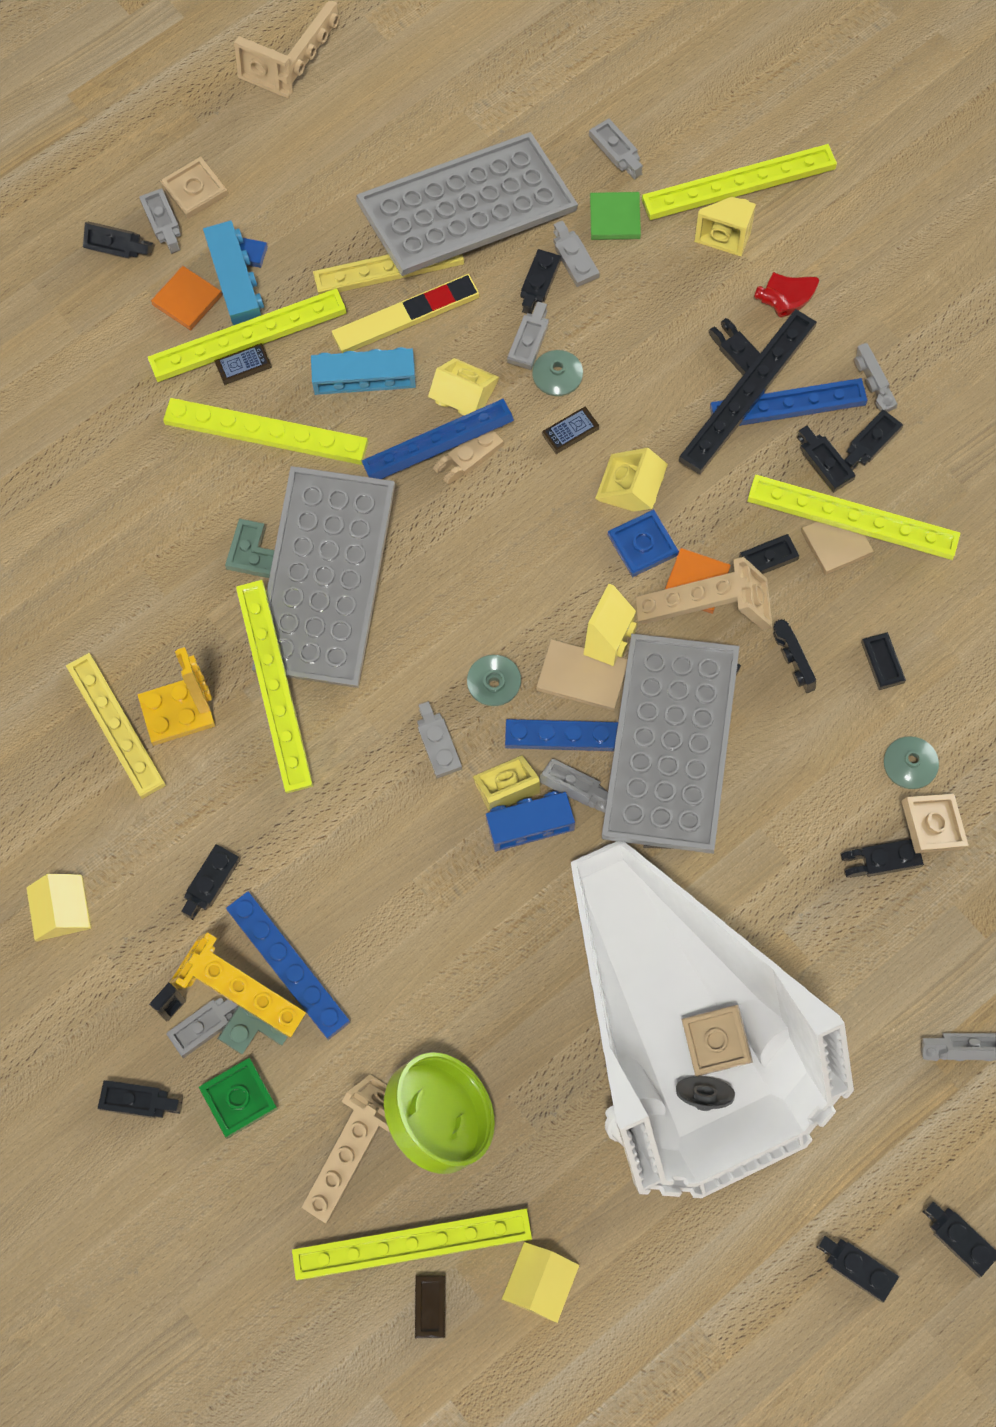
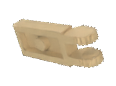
M492 430L458 445L448 455L438 460L433 469L436 473H441L454 464L455 467L443 479L447 484H451L462 475H467L502 448L504 441Z

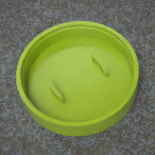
M425 1053L400 1067L391 1076L384 1095L386 1122L395 1143L413 1163L433 1173L451 1174L473 1164L487 1152L494 1135L495 1120L493 1107L484 1085L468 1066L447 1054Z

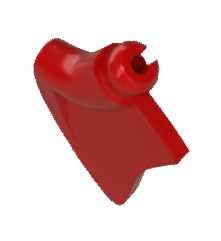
M773 272L766 288L762 286L756 288L754 298L762 300L761 303L773 307L779 317L791 315L795 309L800 310L810 301L818 287L819 278L786 277Z

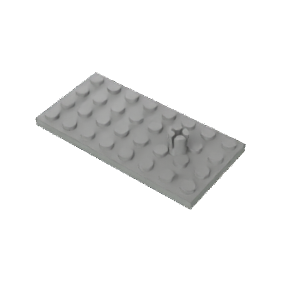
M531 132L362 192L356 196V202L401 276L577 211L578 206Z
M290 467L266 592L287 677L359 688L394 495V481ZM253 660L252 671H253V672H256V668H255V664H254V660Z
M631 633L602 830L603 840L714 854L740 646Z

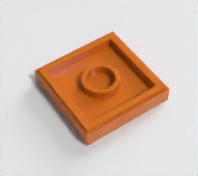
M182 266L155 295L151 302L154 307L191 331L222 297V292Z
M681 548L665 589L728 574L731 565ZM715 607L704 609L702 611L713 614Z

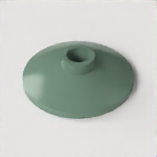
M553 350L544 353L536 360L532 376L535 385L542 392L551 396H564L572 393L579 387L583 378V368L578 358L573 354L563 350ZM555 367H560V368H562V369L559 370V371H557V370H554L553 368H555Z
M488 655L478 659L471 666L467 675V686L472 697L479 703L487 706H501L510 702L519 692L521 675L515 663L501 655ZM491 681H497L499 685L497 687H491L489 683Z
M911 736L899 738L891 743L884 755L883 763L887 776L892 782L902 788H923L929 785L938 773V755L934 748L921 738ZM914 756L917 758L918 762L911 763L908 757Z

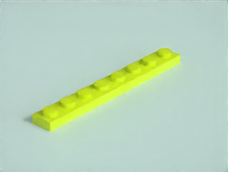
M829 144L646 193L642 195V202L649 220L722 201L729 197H737L835 170L837 162Z
M336 288L148 356V360L157 382H160L257 344H264L347 314L346 308Z
M170 398L163 419L164 424L359 465H362L361 460H364L368 446V438L174 398Z
M756 474L747 500L750 503L953 560L961 534L957 531Z
M259 580L236 586L285 792L288 794L313 787L264 582Z
M527 1209L292 1249L295 1279L300 1281L532 1240Z

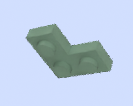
M244 519L238 520L225 564L227 570L265 578L270 577L275 550L260 548L266 529L264 523Z
M238 1006L217 1039L236 1052L243 1054L257 1031L281 1046L287 1039V1036Z

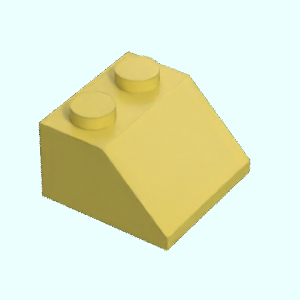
M729 197L700 209L694 242L742 256L751 234L756 204L746 199Z
M453 358L436 369L428 397L434 399L435 403L440 406H451L458 409L460 414L467 415L485 407L498 383L499 376Z
M649 448L611 454L595 499L633 512L652 509L668 464Z
M608 584L588 623L584 648L585 656L614 666L618 657L622 658L628 645L626 640L628 637L631 638V633L635 634L638 623L634 622L635 609L614 585Z

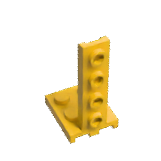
M185 647L175 651L182 668V681L137 694L153 746L215 727L208 701L212 700L209 687L206 685L195 656H189Z
M209 933L198 936L169 983L177 990L188 988V986L191 987L197 979L291 1038L306 1012L213 954L215 950L213 944L217 938Z

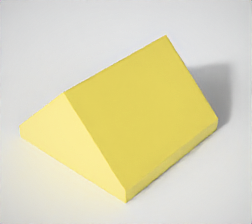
M523 755L473 776L488 812H490V809L501 805L507 808L520 800L540 793L539 777Z
M46 874L26 887L36 942L91 929L82 875Z
M524 1242L502 1300L558 1323L579 1265L553 1251Z

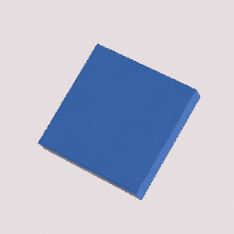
M654 509L609 530L607 534L632 578L679 554V550Z

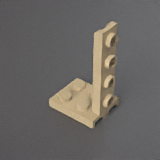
M328 1L288 55L239 36L234 42L238 78L289 98L293 93L292 83L303 73L305 65L314 58L319 46L326 42L330 31L337 27L340 19L337 3Z
M744 557L733 559L735 572L637 596L638 622L647 624L738 601V610L762 630L772 628L768 580Z
M368 1075L345 1094L342 1103L354 1111L301 1207L324 1223H327L332 1217L379 1128L382 1127L390 1132L384 1112V1095L387 1085L372 1075Z

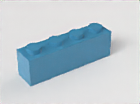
M232 220L203 228L233 326L261 316L260 309L264 308L260 293L255 294L253 290L257 283L253 271L249 273L246 266L250 265L247 251H241L239 245L244 243L240 229H234Z
M399 347L394 350L372 349L367 352L346 351L338 354L320 353L318 355H311L312 385L315 395L416 388L413 348Z

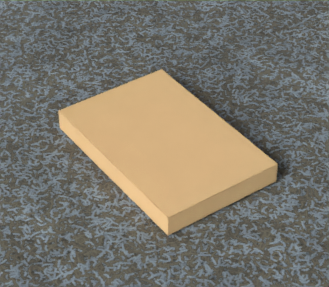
M551 639L536 691L615 711L628 659L618 657L614 666L585 656L583 647Z

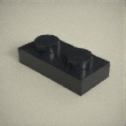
M789 534L740 552L739 558L744 557L757 570L765 574L797 561L799 554Z

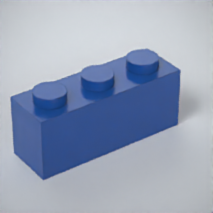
M558 791L549 792L541 799L532 800L527 798L518 801L515 806L506 808V806L501 805L485 813L495 852L575 831V820L566 792L560 794Z

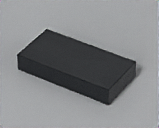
M888 632L862 639L861 644L878 690L904 684L906 679Z
M168 982L149 1005L167 1022L182 1007L186 1000Z

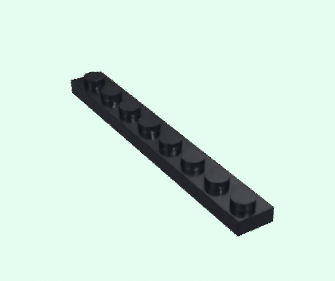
M797 309L793 311L679 456V462L701 475L816 327L817 321Z

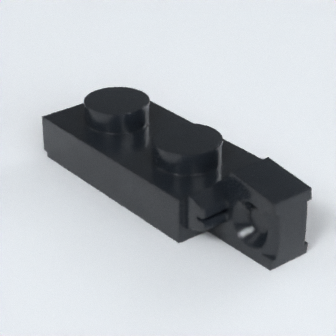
M85 222L83 248L125 258L138 257V253L145 255L152 253L153 242L140 240V234L94 222Z
M541 249L537 250L521 289L520 297L524 298L522 313L532 314L537 302H545L561 263L560 255Z
M882 410L851 442L850 447L847 449V453L850 455L844 461L852 471L860 463L864 466L868 462L870 463L902 430L904 424L887 411Z
M808 425L799 430L797 438L802 444L800 449L803 455L833 493L855 479V473L826 436L822 437L820 434L815 436Z
M215 844L186 890L184 899L187 902L181 911L184 916L194 920L201 908L207 910L209 906L212 907L241 860L239 856Z
M103 1080L97 1109L156 1119V1117L163 1118L164 1112L180 1114L182 1102L167 1098L168 1092L162 1091L160 1088Z
M933 1201L922 1211L933 1222V1225L930 1227L934 1231L933 1235L976 1276L982 1277L996 1261V1250L956 1212H953L950 1208L943 1211Z
M824 1236L816 1247L829 1256L826 1262L832 1266L831 1269L882 1303L885 1302L899 1278L894 1272L842 1239L835 1243Z

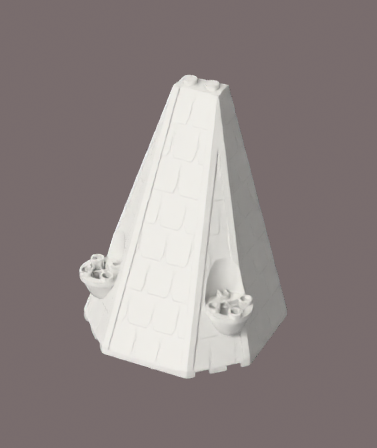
M616 841L572 861L571 868L613 1101V1106L609 1107L605 1112L607 1117L605 1130L610 1139L623 1145L632 1179L639 1194L648 1195L651 1191L650 1189L660 1190L662 1196L679 1197L682 1194L681 1191L690 1192L693 1198H703L807 1148L812 1142V1138L809 1135L817 1124L820 1127H824L836 1113L833 1105L841 1096L848 1098L854 1091L845 1023L840 1015L784 972L777 964L752 946L746 939L730 928L724 921L698 902L692 895L672 881L671 878L626 842ZM739 1005L753 1063L702 1075L703 1077L721 1080L730 1085L735 1092V1099L731 1105L724 1108L711 1109L710 1111L698 1110L696 1107L683 1102L676 1094L678 1082L688 1077H695L682 1019Z

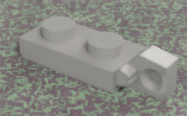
M609 118L589 130L590 138L621 171L626 169L627 173L634 180L642 175L643 165L639 162L638 150Z
M161 188L139 196L156 238L160 243L166 241L171 254L180 251L176 237L181 236L180 229L163 189Z
M563 220L555 223L553 231L556 236L553 239L555 250L561 256V261L576 287L598 279L600 273L578 235L574 231L569 232Z
M537 302L533 314L527 313V315H524L508 354L507 363L529 370L532 369L548 329L549 319L545 318L547 304Z
M868 343L859 345L856 357L854 358L858 370L860 372L863 371L866 375V385L871 393L875 392L877 396L876 406L880 411L885 410L889 412L896 409L897 402L889 389L890 384Z
M429 701L419 704L422 719L417 721L418 731L436 778L462 770V765L441 714H433Z
M551 759L540 775V783L560 793L566 792L568 797L591 808L595 807L596 810L605 813L608 792L600 786L601 782L555 759Z
M222 998L216 1001L212 1000L168 1031L166 1035L181 1057L185 1058L220 1033L238 1005L229 999L225 1002Z
M943 1033L941 1038H923L922 1057L925 1060L938 1061L939 1059L996 1060V1033Z

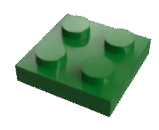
M250 1058L198 1087L226 1139L278 1110Z

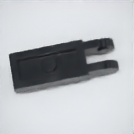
M725 318L721 321V325L730 338L726 340L722 332L715 326L709 329V334L712 340L719 346V350L744 375L760 352L740 331L738 332L731 320Z
M778 619L773 626V635L776 643L784 647L782 653L787 664L792 663L795 669L793 676L798 687L803 686L806 694L815 691V675L791 626H789L785 619Z
M912 839L863 847L862 849L850 850L841 854L842 861L863 859L865 866L851 867L845 871L848 878L864 875L871 877L921 868L924 865L921 853L915 854Z

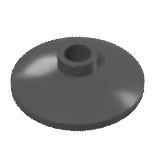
M688 1077L678 1082L676 1086L677 1096L683 1102L701 1111L727 1107L735 1099V1092L730 1085L711 1077Z

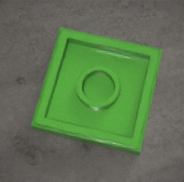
M590 193L591 240L640 239V193Z

